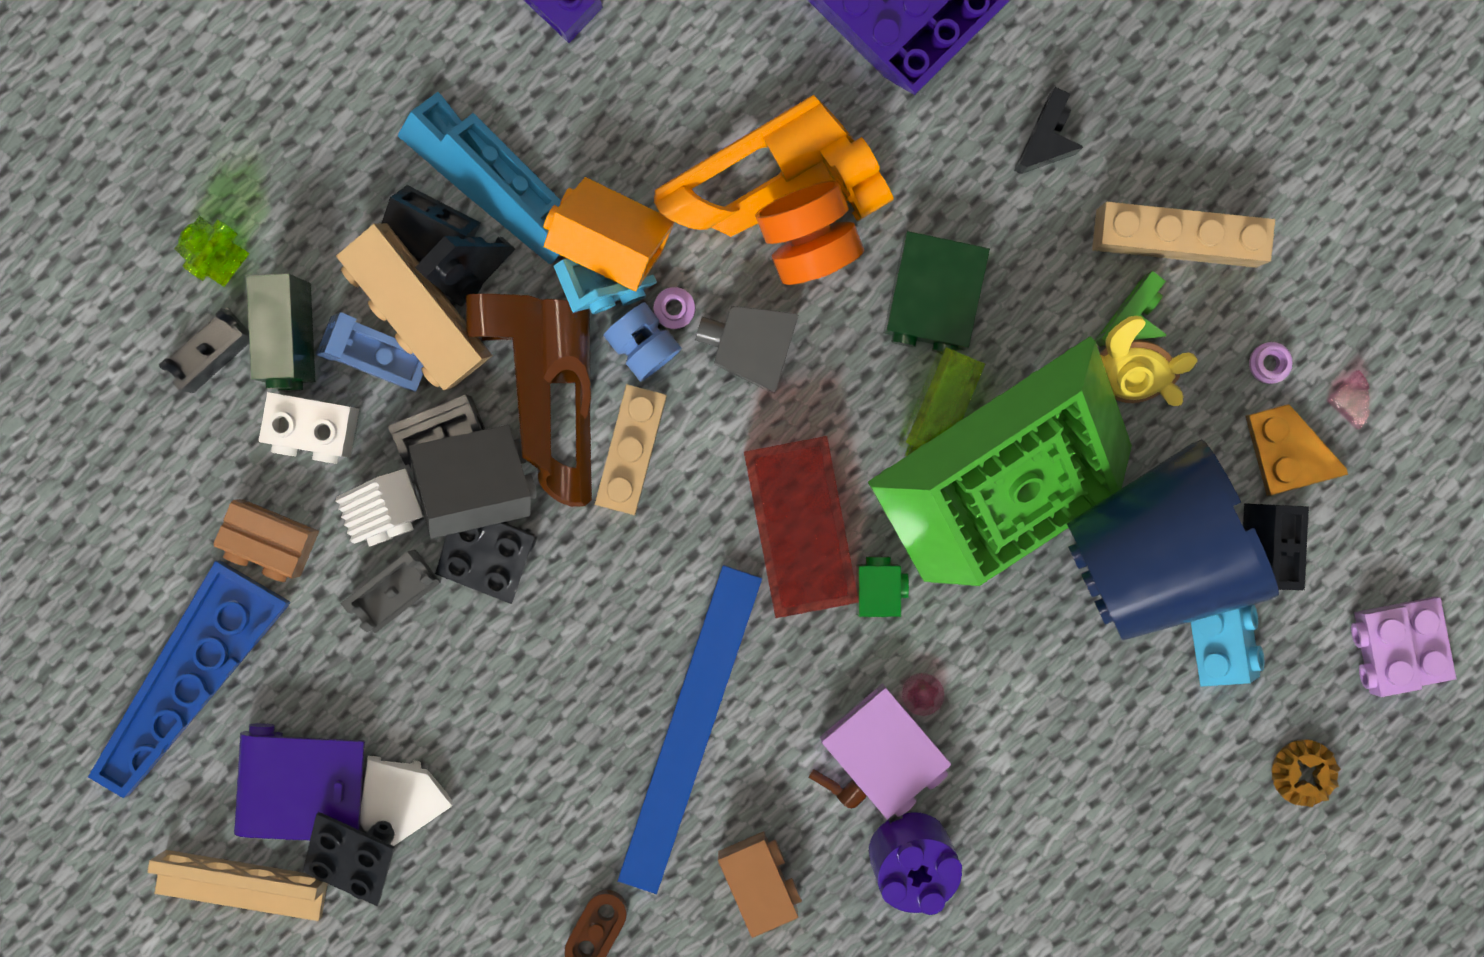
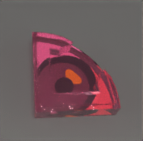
M1360 370L1354 371L1326 400L1355 429H1361L1370 413L1369 384Z

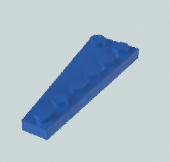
M215 561L88 775V778L122 798L129 796L287 609L290 601L223 561Z

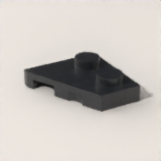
M444 236L415 268L462 307L466 303V295L478 294L483 283L514 252L515 248L503 237H498L495 243H487L482 237L461 239L459 236Z

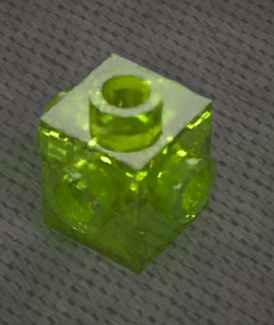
M200 215L194 223L187 225L179 236L178 244L174 248L186 260L182 266L188 272L202 281L208 276L223 287L226 286L250 254L235 241L238 233L219 219L212 224Z

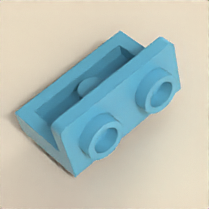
M563 259L554 265L573 313L590 308L592 314H597L616 305L615 301L621 300L623 306L633 304L645 298L644 290L657 283L654 275L646 276L635 292L570 259Z
M1255 605L1191 622L1200 687L1248 684L1260 677V671L1264 670L1265 660L1262 647L1256 646L1254 630L1258 628V613Z

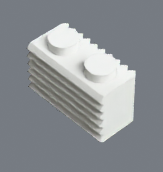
M407 468L376 477L337 496L335 501L340 504L338 510L343 512L341 518L346 520L344 526L348 527L347 534L351 535L350 541L355 544L367 540L369 547L414 530L411 522L424 517Z

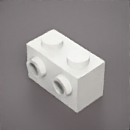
M267 392L259 442L272 444V453L296 457L297 450L301 449L312 451V460L337 464L339 456L351 457L359 408Z

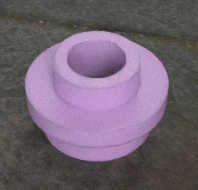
M670 287L661 291L656 297L653 307L654 314L660 320L659 323L664 327L680 329L688 325L693 319L695 303L692 296L686 290ZM676 300L682 304V310L678 315H670L666 311V306L670 301Z
M1267 342L1253 350L1249 359V368L1252 375L1258 381L1266 384L1278 383L1283 381L1291 372L1292 357L1288 349L1282 344ZM1268 355L1276 360V367L1273 371L1267 370L1263 364L1265 357Z

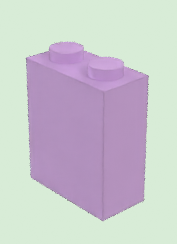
M883 683L820 736L821 743L887 820L894 814L900 817L909 811L916 803L914 797L926 786L929 790L938 786L948 776L946 769L951 766V763Z

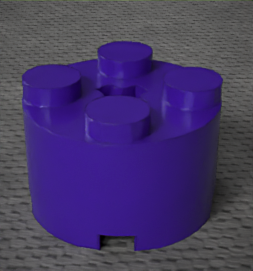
M919 812L905 813L902 815V819L896 820L891 824L889 820L886 821L873 834L868 850L871 866L882 898L894 908L904 912H923L927 915L939 913L943 910L945 903L957 891L962 878V864L947 831L939 820Z

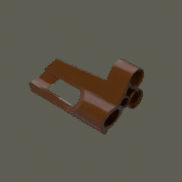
M484 293L466 295L468 338L482 337V341L513 340L522 457L538 468V482L543 490L553 499L570 507L586 506L592 501L590 310L585 309L573 313L568 300L539 299L529 295ZM575 383L576 468L561 464L551 456L550 384Z

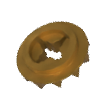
M1297 740L1284 746L1276 755L1272 765V780L1278 793L1288 802L1294 805L1314 807L1315 804L1322 801H1329V795L1335 788L1339 787L1337 779L1338 772L1341 769L1336 763L1334 753L1324 745L1313 740ZM1297 761L1310 768L1317 765L1312 773L1317 786L1305 780L1298 783L1302 772Z

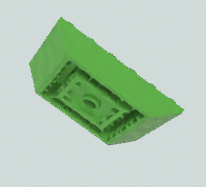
M1090 336L1076 346L1071 347L1064 354L1038 371L1031 373L1012 388L996 396L986 405L958 421L955 425L921 445L917 450L868 481L869 486L924 582L980 586L1068 529L1067 523L1122 488L1132 444L1095 340Z

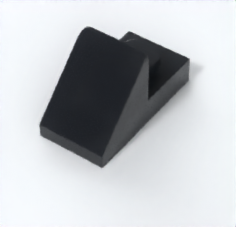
M1055 87L1048 95L1014 171L1023 174L1074 156L1083 148L1082 145L1053 132L1055 130L1060 133L1070 115L1071 109L1065 107L1070 93Z

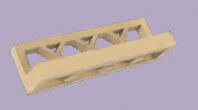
M165 850L149 860L147 873L157 874L154 894L319 921L322 918L327 883L321 882L306 873Z

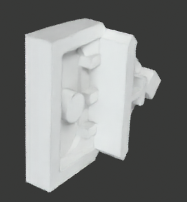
M367 756L360 824L366 832L378 821H387L392 825L395 832L391 845L395 846L452 807V800L447 792L427 769H421L420 761L413 760L409 764L381 761V757Z

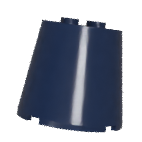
M1201 439L1191 443L1067 523L1075 541L1074 544L1068 546L1078 569L1087 567L1088 571L1081 573V576L1091 597L1101 596V599L1094 601L1104 624L1113 622L1122 641L1265 602L1279 596L1274 573L1255 528L1245 531L1233 507L1241 503V500L1217 457L1204 440Z

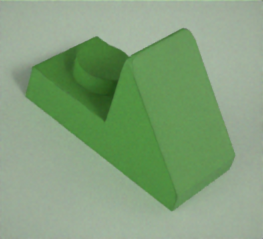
M1153 271L1144 275L1095 339L1096 344L1100 347L1106 346L1108 333L1121 321L1130 316H1141L1146 322L1134 340L1148 341L1167 336L1141 315L1142 312L1146 315L1150 314L1160 302L1163 295L1158 291L1166 281Z

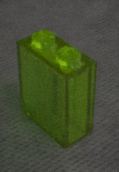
M947 347L936 354L898 444L907 449L904 456H908L921 445L934 439L963 419L986 365L985 363Z

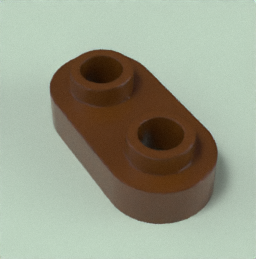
M602 890L595 893L589 899L566 942L565 957H606L626 921L628 912L627 904L619 893L612 890ZM604 904H608L613 907L615 913L611 917H603L599 912V908ZM583 941H589L594 945V951L585 954L580 950L579 944Z

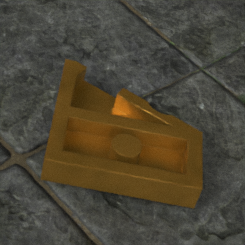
M1289 404L1245 416L1267 495H1274L1348 475L1347 468Z

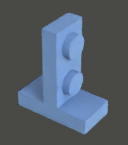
M339 312L330 317L315 355L329 361H338L410 391H417L423 376L421 370L423 364L414 353H407L394 337L357 323V319Z

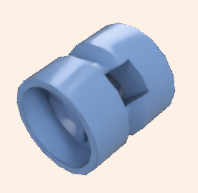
M645 302L626 313L603 335L618 354H626L628 356L626 365L640 382L654 374L682 349L668 330L658 329L660 320ZM642 333L646 340L638 345L635 338Z

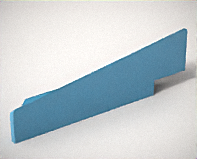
M436 92L412 110L398 133V137L548 264L554 263L560 255L543 247L549 231L544 229L543 226L552 206L556 205L559 207L561 200L474 113L461 121L439 92Z

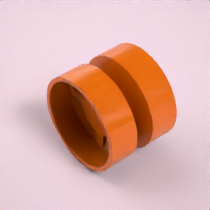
M825 181L801 188L774 200L755 214L766 243L786 242L772 254L773 262L783 284L793 285L825 277L852 263L863 254L864 247L854 222L834 223L846 214L849 209L838 181Z

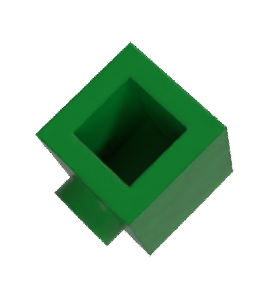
M868 556L866 557V564H856V614L859 617H901V598H908L909 595L908 573H901V566L891 564V557Z

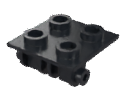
M508 521L449 534L446 536L435 574L512 604L529 552H532L537 536L531 533V529L522 530L508 524Z
M318 811L313 825L303 872L321 882L343 890L355 898L378 906L395 846L391 845L395 836L392 825L387 821H378L367 833H364Z

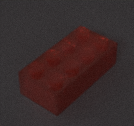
M827 436L745 451V462L775 618L859 603Z

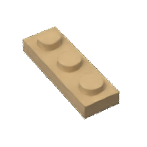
M626 384L595 505L636 515L667 398L666 394Z

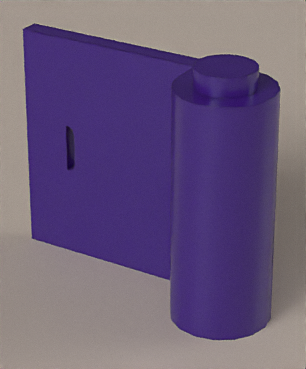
M249 724V731L240 732L234 835L246 838L310 841L318 811L360 830L365 741L283 737V733L275 731L274 724Z

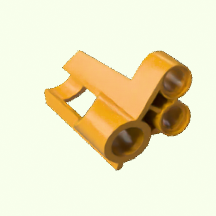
M812 95L655 189L654 203L662 215L680 225L698 230L713 228L732 237L758 224L755 214L767 204L791 192L820 182L834 180L839 182L845 200L849 201L854 208L852 214L857 221L892 202L894 197L879 172V164L866 141L862 137L854 140L833 113L815 95ZM760 148H769L781 170L777 176L725 207L701 198L692 190Z

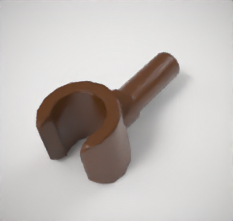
M815 769L812 770L808 777L830 790L847 808H856L867 796L854 780H851L842 788L838 783Z

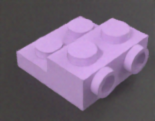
M1430 597L1354 612L1356 623L1351 625V634L1355 645L1361 648L1364 664L1359 666V675L1363 686L1369 689L1370 694L1385 697L1421 690L1424 685L1456 679L1441 597Z

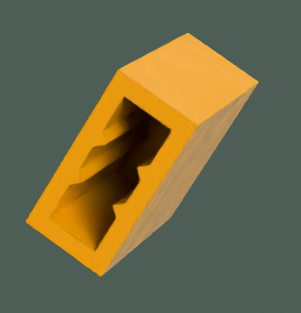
M584 177L575 189L569 187L566 190L559 207L553 205L543 226L544 229L549 230L543 247L636 292L660 258L675 222L651 208Z

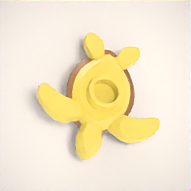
M1130 316L1121 321L1108 333L1106 348L1100 352L1115 399L1124 403H1138L1161 394L1169 405H1182L1183 393L1175 383L1178 381L1180 374L1189 372L1195 366L1198 360L1196 356L1187 352L1172 358L1165 349L1157 344L1144 340H1134L1146 323L1141 316Z

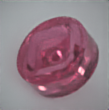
M916 673L910 676L903 684L902 700L912 713L920 716L931 715L943 704L944 689L933 675Z

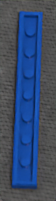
M725 565L722 566L618 882L654 894L658 893L762 581L761 577Z

